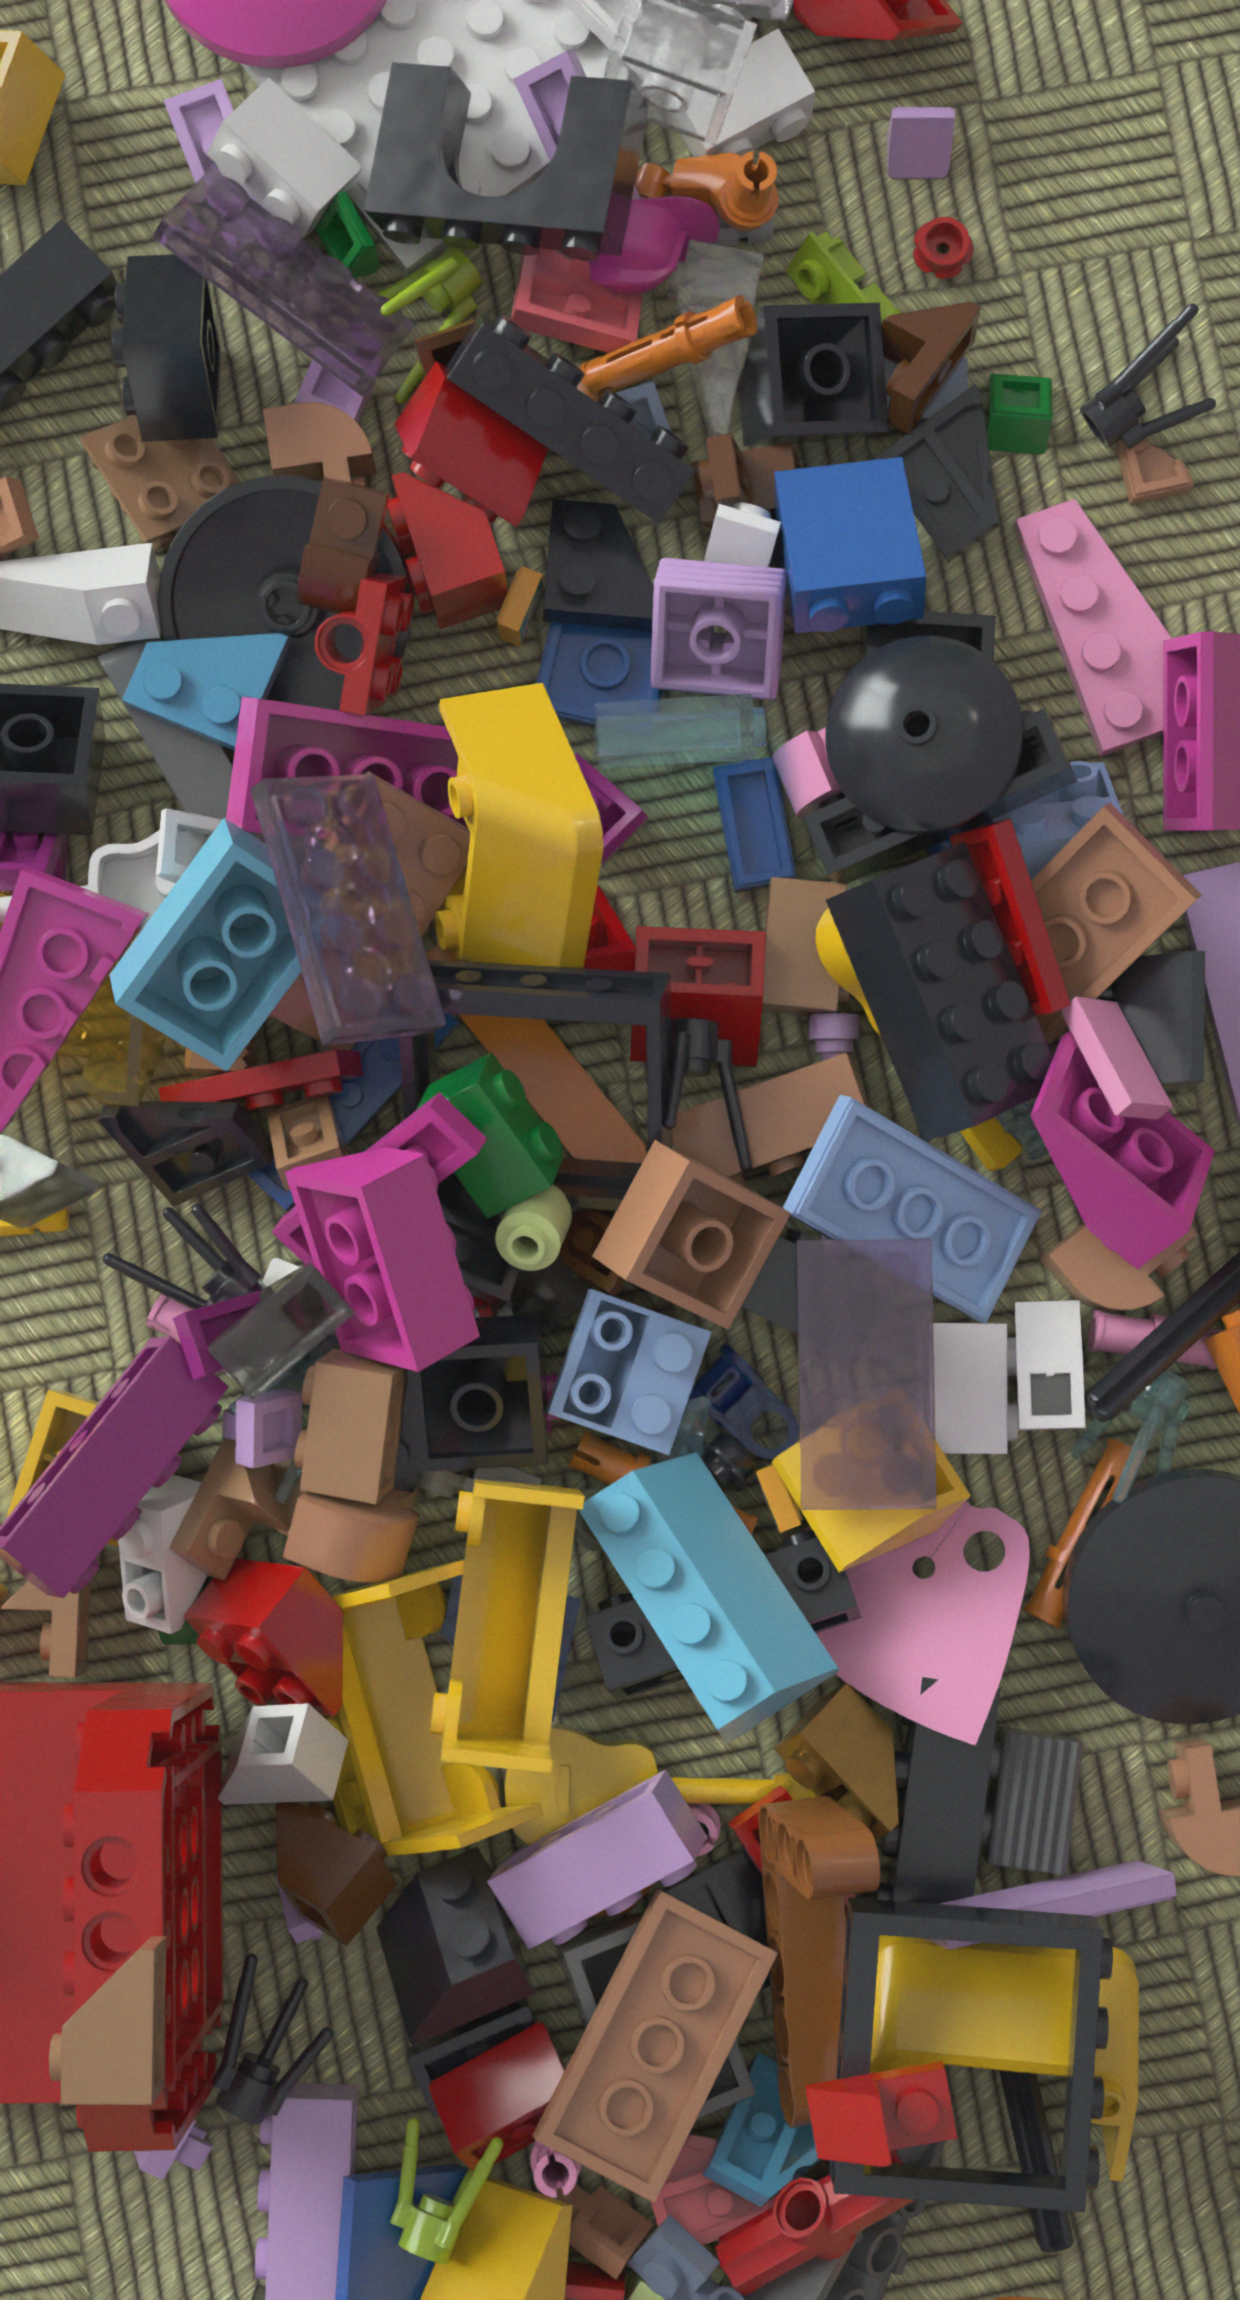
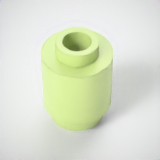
M552 1185V1187L505 1210L496 1231L495 1241L500 1255L509 1264L522 1270L535 1271L546 1268L555 1261L572 1220L571 1206L565 1194L558 1187Z

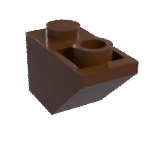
M278 1802L275 1804L278 1883L300 1918L347 1946L397 1886L395 1879L384 1862L387 1852L367 1832L357 1829L354 1834H351L342 1829L336 1818L317 1803L312 1802L308 1807H305L298 1802Z

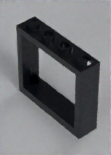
M411 958L396 986L404 1120L416 1111L428 1085L437 1081L434 1013L646 1025L648 1152L654 1140L672 1148V1129L669 1130L663 1126L665 1100L672 1060L671 973ZM563 1158L553 1185L565 1194L572 1212L582 1211L587 1208L617 1210L642 1163Z
M848 1897L836 2079L870 2074L879 1935L1076 1949L1061 2176L892 2163V2166L880 2167L830 2160L829 2173L833 2192L835 2194L1085 2212L1087 2189H1097L1099 2182V2150L1097 2146L1090 2145L1091 2119H1101L1104 2107L1102 2076H1094L1096 2049L1105 2050L1108 2041L1107 2007L1099 2006L1100 1979L1110 1980L1113 1967L1112 1939L1103 1937V1929L1093 1915Z

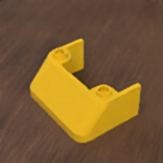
M543 683L440 699L439 710L459 757L457 777H451L448 781L449 801L454 816L456 818L464 817L470 831L467 865L434 915L435 932L441 949H450L454 958L458 961L583 968L603 855V830L597 806Z
M474 1479L473 1492H459L455 1531L467 1532L468 1535L448 1694L436 1692L434 1694L430 1733L443 1735L441 1748L442 1762L552 1773L553 1758L549 1739L577 1509L583 1510L585 1498L579 1489Z
M464 1559L403 1574L393 1580L375 1582L330 1595L344 1612L342 1707L335 1716L321 1715L348 1739L333 1803L341 1828L351 1834H354L357 1829L367 1832L384 1847L387 1852L386 1857L463 1848L543 1816L540 1802L501 1807L499 1787L493 1774L485 1769L484 1766L442 1762L441 1748L443 1735L430 1733L435 1692L438 1693L423 1637L439 1631L444 1622L447 1602L444 1591L438 1582L462 1575Z
M880 1935L870 2073L943 2061L944 2065L1067 2077L1076 1949L977 1943L948 1950L924 1938ZM1113 1947L1110 1980L1100 1979L1099 2006L1107 2007L1108 2041L1105 2050L1096 2049L1094 2076H1102L1104 2107L1102 2118L1091 2119V2123L1100 2124L1102 2127L1109 2179L1123 2181L1138 2104L1139 1983L1136 1967L1131 1957L1124 1951Z

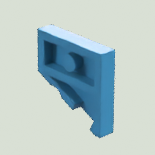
M273 633L147 642L122 701L126 707L235 751L242 697L267 699L291 644L288 636Z
M758 2052L747 2069L756 2094L732 2104L702 2175L759 2207H763L777 2196L781 2189L790 2181L801 2177L822 2159L817 2157L812 2125L795 2128L788 2127L779 2099L776 2061Z

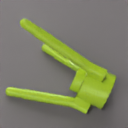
M450 246L436 259L432 257L417 271L343 314L341 320L344 325L348 326L378 309L381 310V314L384 317H389L422 296L439 313L445 308L451 310V313L438 330L440 331L460 324L463 319L478 308L471 294L482 286V279L469 258L458 248ZM419 361L416 362L395 395V401L398 404L405 403L415 387L423 379Z
M410 2118L406 2126L398 2201L390 2223L403 2228L398 2242L401 2248L427 2260L448 2264L460 2228L503 2148V2141L499 2137L493 2138L483 2157L480 2158L475 2170L472 2171L468 2167L452 2202L432 2194L423 2193L420 2204H413L420 2122L417 2118Z

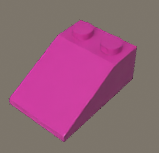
M1068 1031L1059 1041L1030 1116L1087 1229L1098 1237L1108 1249L1116 1252L1136 1269H1139L1190 1231L1215 1150L1168 1111L1158 1120L1115 1116L1072 1033Z

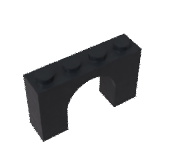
M392 62L364 212L379 226L386 238L409 245L419 244L421 237L442 239L445 244L463 250H476L479 248L480 243L498 244L509 252L527 256L538 254L539 248L561 250L564 255L582 261H595L599 258V254L621 256L649 110L648 104L632 80L571 76L560 137L549 165L537 179L523 189L511 194L491 197L477 195L463 189L460 181L459 156L471 97L469 89L452 67Z

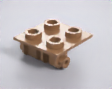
M137 416L129 417L80 437L81 443L92 458L91 463L96 469H99L111 488L112 496L119 501L121 510L125 515H128L139 532L140 540L143 544L152 543L157 553L170 548L175 538L173 532L179 530L203 503L219 492L241 483L213 438L142 442Z

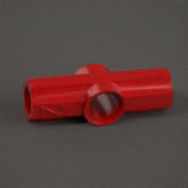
M890 2150L892 2163L904 2164L898 2152ZM830 2175L817 2182L809 2178L792 2180L781 2189L773 2207L719 2237V2245L715 2246L720 2266L730 2279L733 2288L746 2296L814 2257L826 2261L842 2257L850 2250L858 2232L914 2202V2199L835 2194ZM819 2214V2217L812 2225V2222L814 2221L815 2217Z

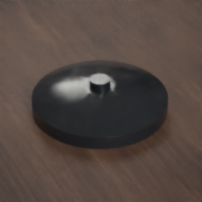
M298 475L263 476L241 482L219 492L203 503L186 520L172 541L165 557L158 590V611L164 641L273 633L288 636L291 644L266 700L339 710L345 675L327 669L319 661L315 651V636L318 627L326 619L337 614L301 605L297 602L298 580L305 544L309 543L323 481ZM383 523L377 553L381 554L377 574L386 572L408 577L405 592L413 594L412 582L403 553L394 536ZM413 614L407 633L399 631L394 655L396 657L403 658L411 636ZM341 624L335 634L337 649L345 657L358 659L362 634L356 627L350 624Z
M1184 1469L1158 1474L1142 1480L1115 1496L1101 1508L1088 1523L1072 1550L1065 1572L1062 1593L1063 1617L1071 1645L1084 1669L1096 1685L1116 1703L1136 1714L1160 1722L1174 1724L1211 1723L1240 1714V1475L1213 1469Z

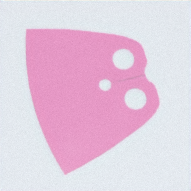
M965 1501L934 1533L847 1569L846 1573L862 1618L816 1634L839 1668V1672L835 1675L884 1707L929 1729L976 1746L1005 1669L1026 1588L1030 1548L1025 1529L1017 1521L997 1508H975ZM809 1525V1526H807L805 1529H803L801 1532L809 1531V1530H813V1529H812L811 1526ZM981 1531H989L996 1534L1005 1546V1557L1002 1563L996 1569L988 1572H980L971 1568L964 1557V1546L967 1540L973 1534ZM926 1556L934 1561L935 1571L929 1578L921 1579L913 1573L912 1566L916 1559ZM922 1677L939 1679L920 1695Z

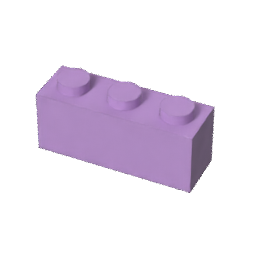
M664 1770L506 1856L487 1882L528 1949L548 1939H551L554 1945H559L580 1933L588 1925L586 1919L605 1909L608 1916H614L626 1910L641 1898L642 1893L640 1890L660 1880L662 1885L667 1887L685 1878L697 1867L695 1859L705 1843L707 1835L667 1770Z
M297 2083L287 2095L278 2115L274 2116L267 2113L264 2121L260 2124L261 2144H271L270 2170L260 2171L257 2197L258 2211L269 2212L268 2237H258L255 2254V2279H266L265 2300H335L343 2176L355 2175L359 2085Z

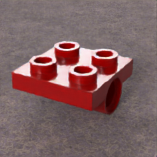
M381 572L361 579L356 611L347 610L326 619L318 627L315 636V651L319 661L327 669L345 675L339 711L366 716L387 702L388 695H397L403 672V658L394 656L399 631L407 633L414 608V594L405 592L408 577ZM341 624H350L356 627L362 634L358 659L345 657L337 649L335 634Z

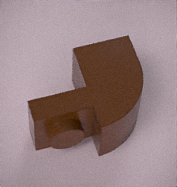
M731 433L706 438L709 458L692 462L695 469L694 479L701 523L706 527L712 528L719 504L733 508L734 504L739 502L759 506L771 514L770 519L775 520L774 472L801 469L800 459L791 441L741 451Z
M331 477L323 478L309 543L305 544L297 588L298 604L335 614L347 610L356 611L361 579L375 575L378 571L381 554L377 553L390 493Z

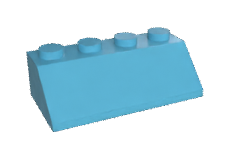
M697 1452L633 1470L586 1500L583 1510L578 1509L727 1744L839 1672V1668Z

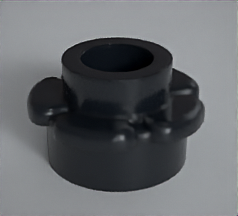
M719 1433L710 1443L701 1441L698 1444V1453L703 1457L702 1461L721 1490L724 1492L729 1488L735 1492L742 1491L746 1486V1479L755 1471V1464L748 1452L734 1438L725 1433Z

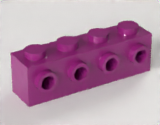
M171 1336L151 1338L0 1526V1558L45 1595L65 1598L69 1591L72 1594H76L82 1590L97 1572L100 1563L95 1558L111 1538L115 1541L122 1538L138 1520L141 1509L137 1507V1504L152 1485L155 1488L162 1486L178 1469L182 1457L177 1453L191 1435H201L215 1422L222 1410V1406L218 1401L228 1390L229 1386L216 1375L193 1381L182 1345Z

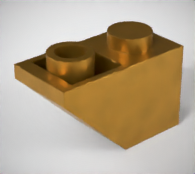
M845 1683L820 1698L775 1746L774 1750L783 1758L788 1773L798 1784L811 1789L817 1797L829 1796L867 1826L872 1832L874 1839H877L891 1832L899 1823L893 1730L851 1685Z

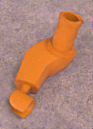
M753 151L743 156L730 152L677 159L672 175L664 168L653 163L643 164L636 174L635 186L641 199L666 197L668 193L676 197H692L707 203L724 222L738 231H751L762 227L772 219L778 208L779 195L774 184L777 176L776 163L771 156L761 151L757 164H752Z

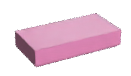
M1075 997L1070 1001L1071 1005L1061 1009L1064 1020L1115 1116L1158 1120L1173 1107L1117 1002Z

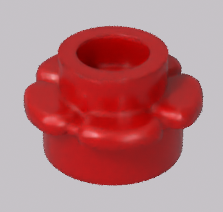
M935 218L921 226L914 237L916 249L913 251V259L915 264L924 273H935L938 279H950L958 276L962 271V266L969 264L972 260L974 253L973 241L969 237L965 226L954 218ZM939 245H946L948 252L940 254L937 251V247Z

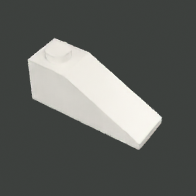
M145 543L0 561V629L94 645L160 638L161 626L158 611L160 572L153 544Z

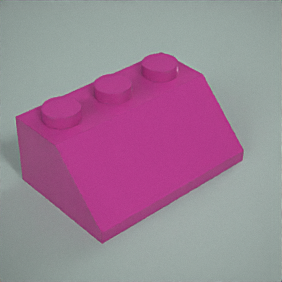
M1197 632L1163 640V831L1240 830V634Z
M383 1147L298 1166L285 1172L342 1352L419 1372L480 1337L473 1314L474 1300L462 1278L455 1254L456 1240L452 1230L446 1224L437 1194V1176L428 1163L426 1154Z

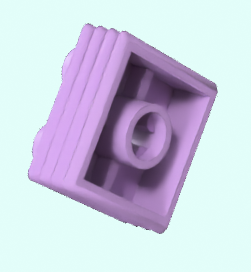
M662 558L659 561L656 578L654 579L651 686L654 689L774 700L781 676L787 587L786 570L781 568ZM714 625L725 628L727 630L726 633L714 632Z

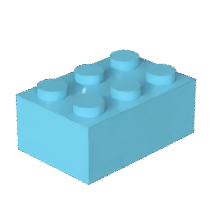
M224 817L110 973L115 1004L227 1072L344 915L333 888Z

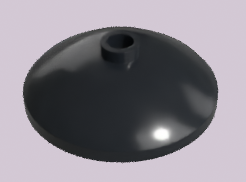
M929 635L903 638L888 643L862 659L848 673L839 686L829 709L825 732L827 758L837 784L849 801L867 817L883 826L902 832L918 834L942 832L959 827L975 819L991 807L1008 787L1015 774L1024 738L1020 705L1012 685L1001 669L988 656L964 642L942 636ZM922 715L929 718L930 726L924 735L913 737L907 734V724L913 717Z

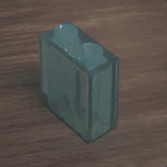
M752 694L595 703L592 707L597 771L745 762L756 759L755 748L766 746L764 707L753 708Z

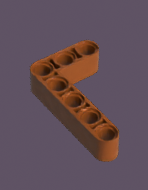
M829 1796L762 1804L759 1809V1836L767 1944L770 1949L778 1953L769 1970L778 2091L783 2116L790 2128L812 2125L805 2085L836 2080L846 1936L844 1895L875 1891L880 1883L879 1854L872 1832Z

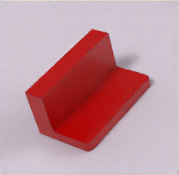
M543 2023L534 2024L429 2084L430 2094L452 2150L472 2171L475 2170L489 2143L495 2137L502 2139L503 2148L494 2164L536 2141L532 2135L565 2071V2066L550 2031Z

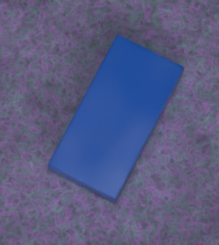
M768 757L713 767L712 774L734 893L768 888L771 877L797 879L779 777L773 758Z

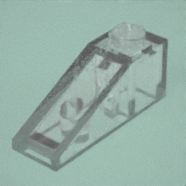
M690 240L685 262H678L676 270L670 275L667 298L677 300L676 318L688 311H694L697 314L705 312L737 295L744 296L745 302L749 301L753 309H755L764 254ZM749 337L713 351L709 360L700 364L693 365L688 362L708 438L729 433Z

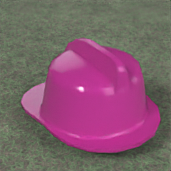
M669 196L631 200L621 256L599 254L597 260L588 261L591 280L613 292L627 295L642 294L655 289L676 270L677 265L686 264L704 255L716 242L720 231L717 213L707 203L692 197Z

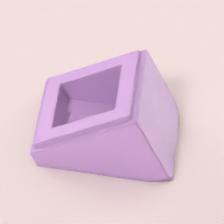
M895 107V109H892L887 132V174L890 178L943 179L947 177L950 169L955 109H951V107Z

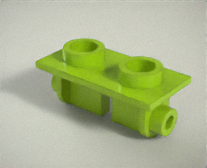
M814 232L809 233L785 270L796 283L799 291L812 304L880 302L881 326L885 317L901 314L900 310L893 306L875 282L862 290L859 289L856 283L861 281L867 272L846 248L844 241L840 237L832 238L828 232H824L818 237Z

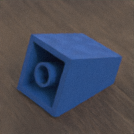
M902 457L774 472L775 520L781 522L775 559L777 568L784 569L787 572L786 602L795 634L814 631L832 632L840 628L882 623L898 624L908 620L924 619L926 572Z

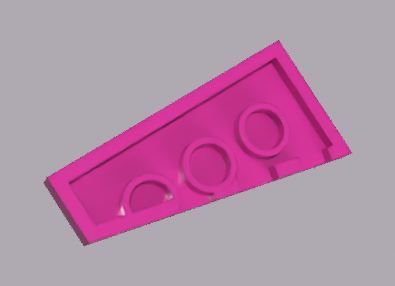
M29 866L20 871L0 931V1132L10 1125L150 914Z

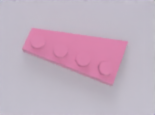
M1075 499L1016 519L1013 525L1014 531L1099 756L1162 735L1163 640L1172 639Z

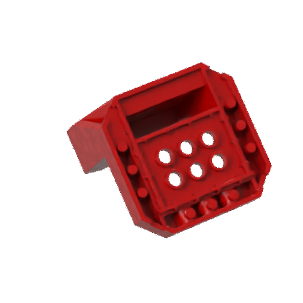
M0 1681V2104L60 2103L61 2081H51L49 2075V2052L52 2036L54 2034H62V2026L151 1936H166L164 2088L152 2105H76L77 2126L79 2129H83L88 2152L176 2150L214 2088L213 2078L218 2066L217 2053L207 2054V2051H203L204 2036L211 2034V2027H222L224 2009L222 1802L218 1800L222 1785V1739L219 1725H205L204 1711L214 1710L215 1707L213 1683Z

